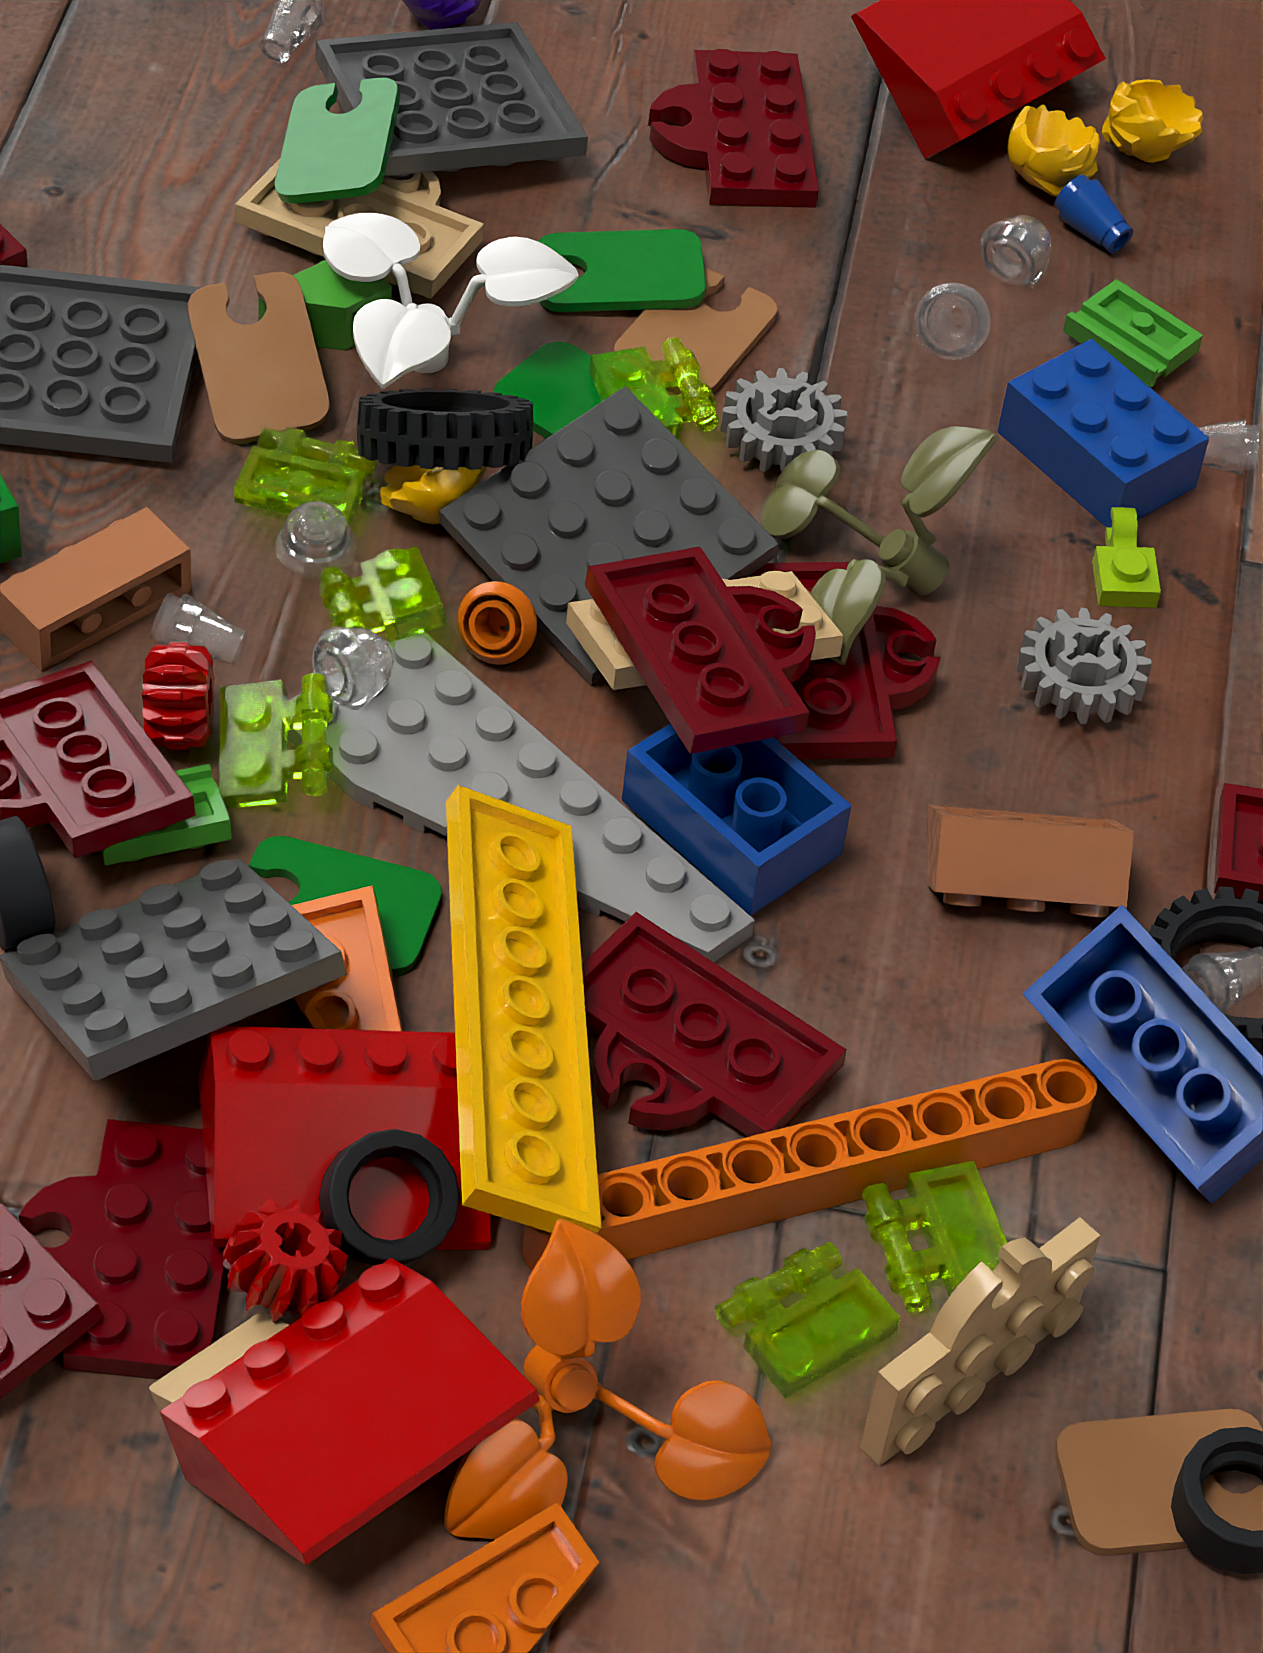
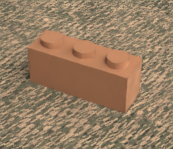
M145 507L124 519L113 522L107 528L83 541L65 547L58 554L24 572L12 575L5 582L1 583L0 630L43 672L192 591L191 548L148 507Z

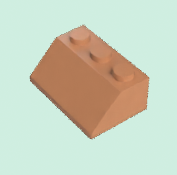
M928 804V886L934 892L944 893L943 903L961 906H981L982 896L1007 898L1006 908L1043 912L1045 911L1046 901L1070 903V913L1093 917H1108L1109 906L1120 907L1123 905L1127 908L1134 831L1121 823L1108 819Z

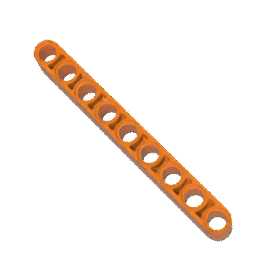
M1069 1059L1052 1060L598 1174L602 1228L597 1234L613 1245L626 1260L1067 1147L1078 1142L1084 1135L1097 1091V1082L1092 1072L1077 1061ZM744 1181H750V1182H754V1183H756V1184H751V1183H747V1182H744ZM679 1197H685V1198H689V1199H692V1200H684V1199H680ZM613 1214H623L627 1215V1217H620ZM524 1225L522 1255L528 1267L533 1270L545 1251L552 1233Z

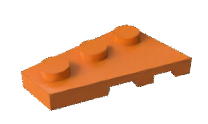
M373 886L291 905L341 951L347 975L293 997L310 1027L313 1029L404 1031L378 900Z
M557 1502L376 1610L371 1615L369 1625L388 1653H530L593 1576L599 1561Z

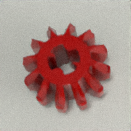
M170 642L169 645H154L145 658V672L142 674L143 692L141 695L143 699L142 716L144 717V731L156 746H168V750H188V747H203L212 733V719L214 718L215 676H213V660L205 646H190L189 642Z
M268 1199L263 1206L258 1208L257 1212L247 1210L245 1215L239 1218L231 1234L232 1237L229 1238L223 1251L224 1260L222 1266L230 1271L227 1276L229 1279L227 1290L247 1293L245 1298L246 1311L258 1305L268 1308L273 1323L283 1316L286 1311L298 1320L307 1309L315 1304L325 1302L336 1294L339 1288L338 1284L347 1269L346 1261L348 1255L340 1250L343 1232L323 1228L324 1211L312 1216L302 1213L297 1199L287 1206L285 1210L271 1199Z

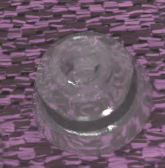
M1015 215L991 224L983 232L980 239L982 259L987 270L997 280L1010 286L1029 287L1040 282L1045 276L1052 250V240L1048 230L1040 221L1027 215Z
M950 282L932 288L922 297L915 312V330L920 342L930 353L943 359L957 360L972 355L984 344L990 331L991 316L986 301L975 289L962 283ZM953 308H959L962 312H953ZM954 325H962L963 328H957Z
M313 501L301 504L291 511L276 537L275 551L280 562L295 574L309 579H324L340 573L354 561L357 554V540L344 514L337 507L328 503Z
M331 627L321 633L313 650L312 662L317 682L324 694L337 705L351 710H358L365 707L389 682L391 669L394 665V657L386 640L369 629Z

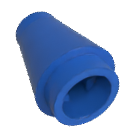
M1086 175L1077 176L1060 191L1054 205L1060 211L1059 218L1061 221L1099 246L1104 247L1111 254L1123 248L1133 235V229L1127 224V221L1097 179L1090 180Z

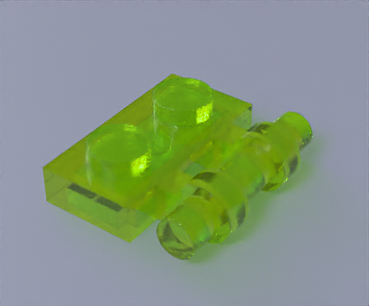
M672 337L663 342L661 351L665 358L664 360L652 361L645 346L591 355L589 372L602 401L626 386L678 440L680 439L681 423L695 421L700 431H710L718 425L719 418L715 411L717 406L716 398L711 388L707 384L702 383L698 376L700 365L695 354L685 348L679 338ZM679 387L681 394L668 396L665 388Z
M264 427L259 436L258 447L252 446L234 485L235 503L349 529L366 489V475L373 476L377 460L370 461L365 459V457L359 456L355 442L337 439L334 444L308 438L304 430L287 427L282 432Z
M418 546L405 550L390 549L384 551L375 559L360 563L363 575L352 579L347 574H344L339 567L335 566L328 567L321 573L319 595L325 608L330 611L329 621L335 635L343 639L345 644L350 647L362 645L366 641L367 635L381 631L385 632L388 642H393L448 625L442 602Z
M318 673L304 675L302 677V694L292 701H288V692L282 680L220 687L219 791L226 809L287 802V780L302 778V792L306 795L318 796L326 793L327 774L333 770V748L327 744V724L333 720V699L327 695V678L324 675ZM302 729V744L298 745L295 750H288V730Z
M974 1161L910 1173L906 1186L909 1198L893 1201L887 1185L882 1183L871 1185L862 1193V1198L868 1211L864 1217L867 1230L873 1241L880 1242L888 1262L884 1267V1274L890 1289L894 1293L900 1294L905 1309L908 1312H919L931 1305L932 1298L926 1286L928 1281L942 1279L950 1297L958 1285L981 1261L992 1271L1000 1262L1001 1258L998 1256L1001 1247L1008 1242ZM922 1228L929 1248L913 1251L906 1232Z
M826 1242L812 1251L801 1248L783 1260L782 1268L761 1280L757 1277L745 1280L734 1287L732 1297L715 1306L716 1317L726 1330H731L747 1320L758 1324L746 1331L743 1347L785 1398L894 1335L898 1330L901 1317L858 1267L836 1280L830 1274V1272L842 1265L841 1254L831 1242ZM795 1292L808 1295L786 1309L780 1303L781 1300Z

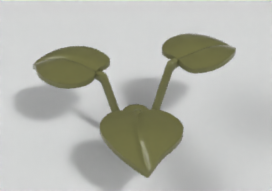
M951 426L940 429L927 437L912 454L901 478L902 486L909 491L902 501V506L915 532L912 530L896 529L885 538L841 506L825 497L837 482L841 471L838 461L829 453L822 450L807 451L794 458L783 469L775 483L774 490L766 498L762 510V526L770 535L777 539H788L797 535L812 521L818 506H820L878 546V554L882 559V566L869 559H853L848 564L846 570L833 569L828 571L811 590V596L843 634L840 656L829 658L830 660L841 665L846 664L854 639L870 618L881 598L885 579L892 581L900 588L907 586L920 596L933 592L944 581L948 573L949 561L946 556L932 546L936 536L926 528L922 518L941 509L959 490L999 439L993 432L984 429Z

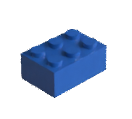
M1092 338L1009 381L997 431L1105 527H1112L1110 513L1112 507L1135 508L1138 520L1196 488L1209 442V437Z
M670 723L627 750L622 801L750 916L843 854L852 805L774 737L690 754Z

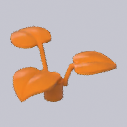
M562 1219L557 1220L547 1247L528 1278L521 1301L523 1327L528 1337L537 1344L531 1349L525 1359L523 1374L537 1389L540 1401L533 1405L532 1408L538 1413L540 1436L538 1438L533 1428L525 1421L515 1418L465 1453L455 1473L447 1496L444 1516L445 1529L457 1537L497 1539L558 1502L560 1506L562 1505L568 1483L566 1467L557 1456L547 1451L555 1441V1430L551 1412L554 1409L563 1413H572L587 1407L593 1399H597L655 1435L666 1438L654 1460L655 1474L669 1490L679 1496L693 1500H710L726 1496L748 1484L759 1473L767 1462L772 1447L763 1414L752 1396L742 1388L730 1382L714 1380L703 1382L686 1391L676 1402L672 1412L671 1425H668L600 1384L595 1368L585 1358L591 1357L594 1354L595 1341H617L630 1332L639 1313L641 1302L640 1286L637 1276L624 1256L603 1237L576 1223Z

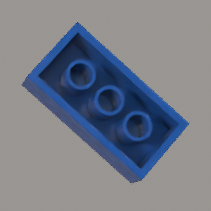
M1123 905L1116 909L1022 993L1211 1204L1263 1159V1056Z

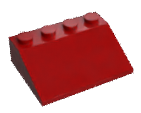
M879 0L851 16L924 159L967 138L1106 59L1083 13L1070 0Z
M224 1026L208 1033L198 1080L212 1247H226L239 1218L243 1217L247 1210L257 1212L258 1208L263 1206L268 1199L274 1201L283 1210L297 1199L302 1213L312 1216L321 1212L318 1198L323 1175L338 1152L369 1133L399 1129L420 1134L440 1148L456 1173L460 1200L455 1224L441 1245L436 1247L435 1250H488L491 1243L490 1214L462 1205L455 1033ZM393 1157L373 1159L363 1165L352 1179L348 1195L351 1214L360 1228L373 1237L385 1240L405 1238L416 1231L427 1216L430 1201L427 1183L418 1169L405 1160Z
M390 1258L382 1264L367 1269L357 1281L325 1302L315 1304L307 1309L301 1318L268 1340L251 1346L241 1358L211 1378L192 1385L182 1397L159 1412L185 1480L300 1562L308 1565L535 1405L540 1399L537 1389L431 1280Z

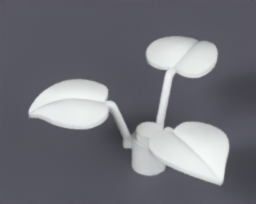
M358 213L339 218L325 226L323 254L328 265L337 274L346 279L360 282L380 280L387 276L390 271L396 277L402 304L389 299L372 301L357 312L353 321V338L358 355L366 370L381 389H385L397 379L412 371L434 373L446 366L451 336L460 334L461 322L480 288L485 287L486 296L495 304L525 306L538 303L565 291L579 277L576 268L570 262L538 241L523 237L499 239L491 242L478 253L476 265L481 274L474 276L470 280L453 316L448 318L444 311L434 304H420L417 306V304L412 302L407 274L401 265L412 262L419 257L420 243L415 232L407 224L384 214Z

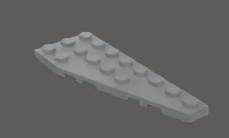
M414 624L273 710V727L354 801L371 809H374L377 804L403 815V824L423 834L430 828L447 836L446 800L457 785L571 825L577 899H579L578 908L597 917L606 912L625 922L635 912H638L712 962L719 960L749 939L753 934L755 920L417 624Z

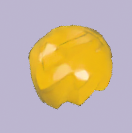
M1136 80L1130 84L1122 81L1117 86L1111 99L1109 115L1102 126V135L1105 141L1111 142L1119 151L1124 152L1126 155L1134 156L1144 162L1155 163L1168 159L1170 153L1191 143L1202 133L1201 123L1203 114L1201 110L1195 108L1196 101L1194 97L1182 93L1180 85L1164 86L1160 80Z
M1041 105L1037 109L1032 106H1025L1016 117L1010 130L1008 139L1009 162L1026 182L1042 189L1051 196L1057 197L1060 191L1072 179L1080 175H1086L1090 178L1098 171L1096 157L1100 141L1099 133L1092 126L1085 127L1079 117L1071 120L1066 119L1065 112L1063 111L1048 112L1045 105Z
M396 465L385 474L384 481L388 486L380 489L381 503L410 515L413 519L420 522L440 524V510L477 486L487 467L482 466V469L458 467V470H445L444 467L423 469L417 465L411 467Z

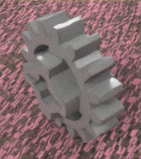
M778 368L775 378H768L761 370L755 371L753 384L740 378L737 380L735 392L727 391L722 410L720 431L727 433L725 442L727 448L741 447L740 461L746 462L755 457L760 460V471L766 472L772 464L780 465V470L783 471L794 458L807 451L822 450L831 456L833 451H841L847 421V411L840 409L842 397L840 395L826 396L828 383L821 381L811 385L807 383L808 373L803 371L797 375L796 379L788 378L784 368Z
M1081 608L1078 618H1070L1063 609H1059L1056 611L1054 623L1046 618L1039 617L1036 620L1034 631H1025L1016 665V672L1023 674L1021 682L1023 691L1037 690L1034 702L1036 706H1045L1050 702L1056 705L1055 717L1061 719L1068 711L1077 713L1080 724H1087L1089 715L1097 713L1100 719L1108 723L1112 720L1114 708L1128 715L1131 713L1134 700L1141 701L1144 696L1152 664L1151 659L1143 657L1147 644L1144 640L1129 641L1133 628L1129 624L1117 629L1112 627L1111 614L1105 613L1099 620L1090 619V613L1087 608Z

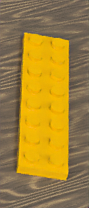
M457 785L446 800L462 1205L552 1233L556 1221L562 1219L581 1225L597 1234L602 1227L572 826Z

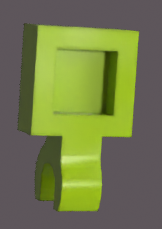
M1112 507L1110 511L1112 527H1106L1105 530L1106 546H1096L1092 560L1098 606L1157 608L1161 589L1155 549L1137 547L1138 524L1135 508Z

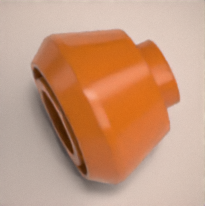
M490 581L474 587L463 598L457 614V627L463 644L471 654L486 663L501 665L518 660L531 648L537 634V616L532 602L520 589L506 582Z

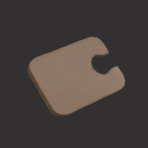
M704 268L705 298L715 294L723 286L725 278L724 275L708 268ZM748 287L741 295L740 305L730 311L714 310L708 307L704 301L689 308L645 309L617 340L614 346V361L624 371L691 400L709 398L719 389L773 325L777 315V304L767 294Z
M270 272L254 276L258 297L264 301L267 310L264 316L253 324L242 325L234 322L229 317L227 308L230 299L226 282L197 289L188 301V315L215 427L219 436L232 444H245L314 429L321 426L327 420L330 413L329 396L302 289L298 280L285 272Z
M1219 1409L1086 1421L1068 1425L1060 1432L1057 1438L1055 1460L1073 1532L1077 1541L1086 1550L1096 1555L1106 1556L1189 1548L1176 1530L1171 1510L1175 1482L1185 1457L1199 1439L1219 1429L1249 1427L1263 1431L1259 1421L1251 1414L1240 1409ZM1213 1474L1207 1477L1203 1483L1202 1493L1205 1501L1216 1515L1236 1527L1251 1531L1263 1530V1485H1258L1247 1493H1232L1223 1489L1216 1482Z

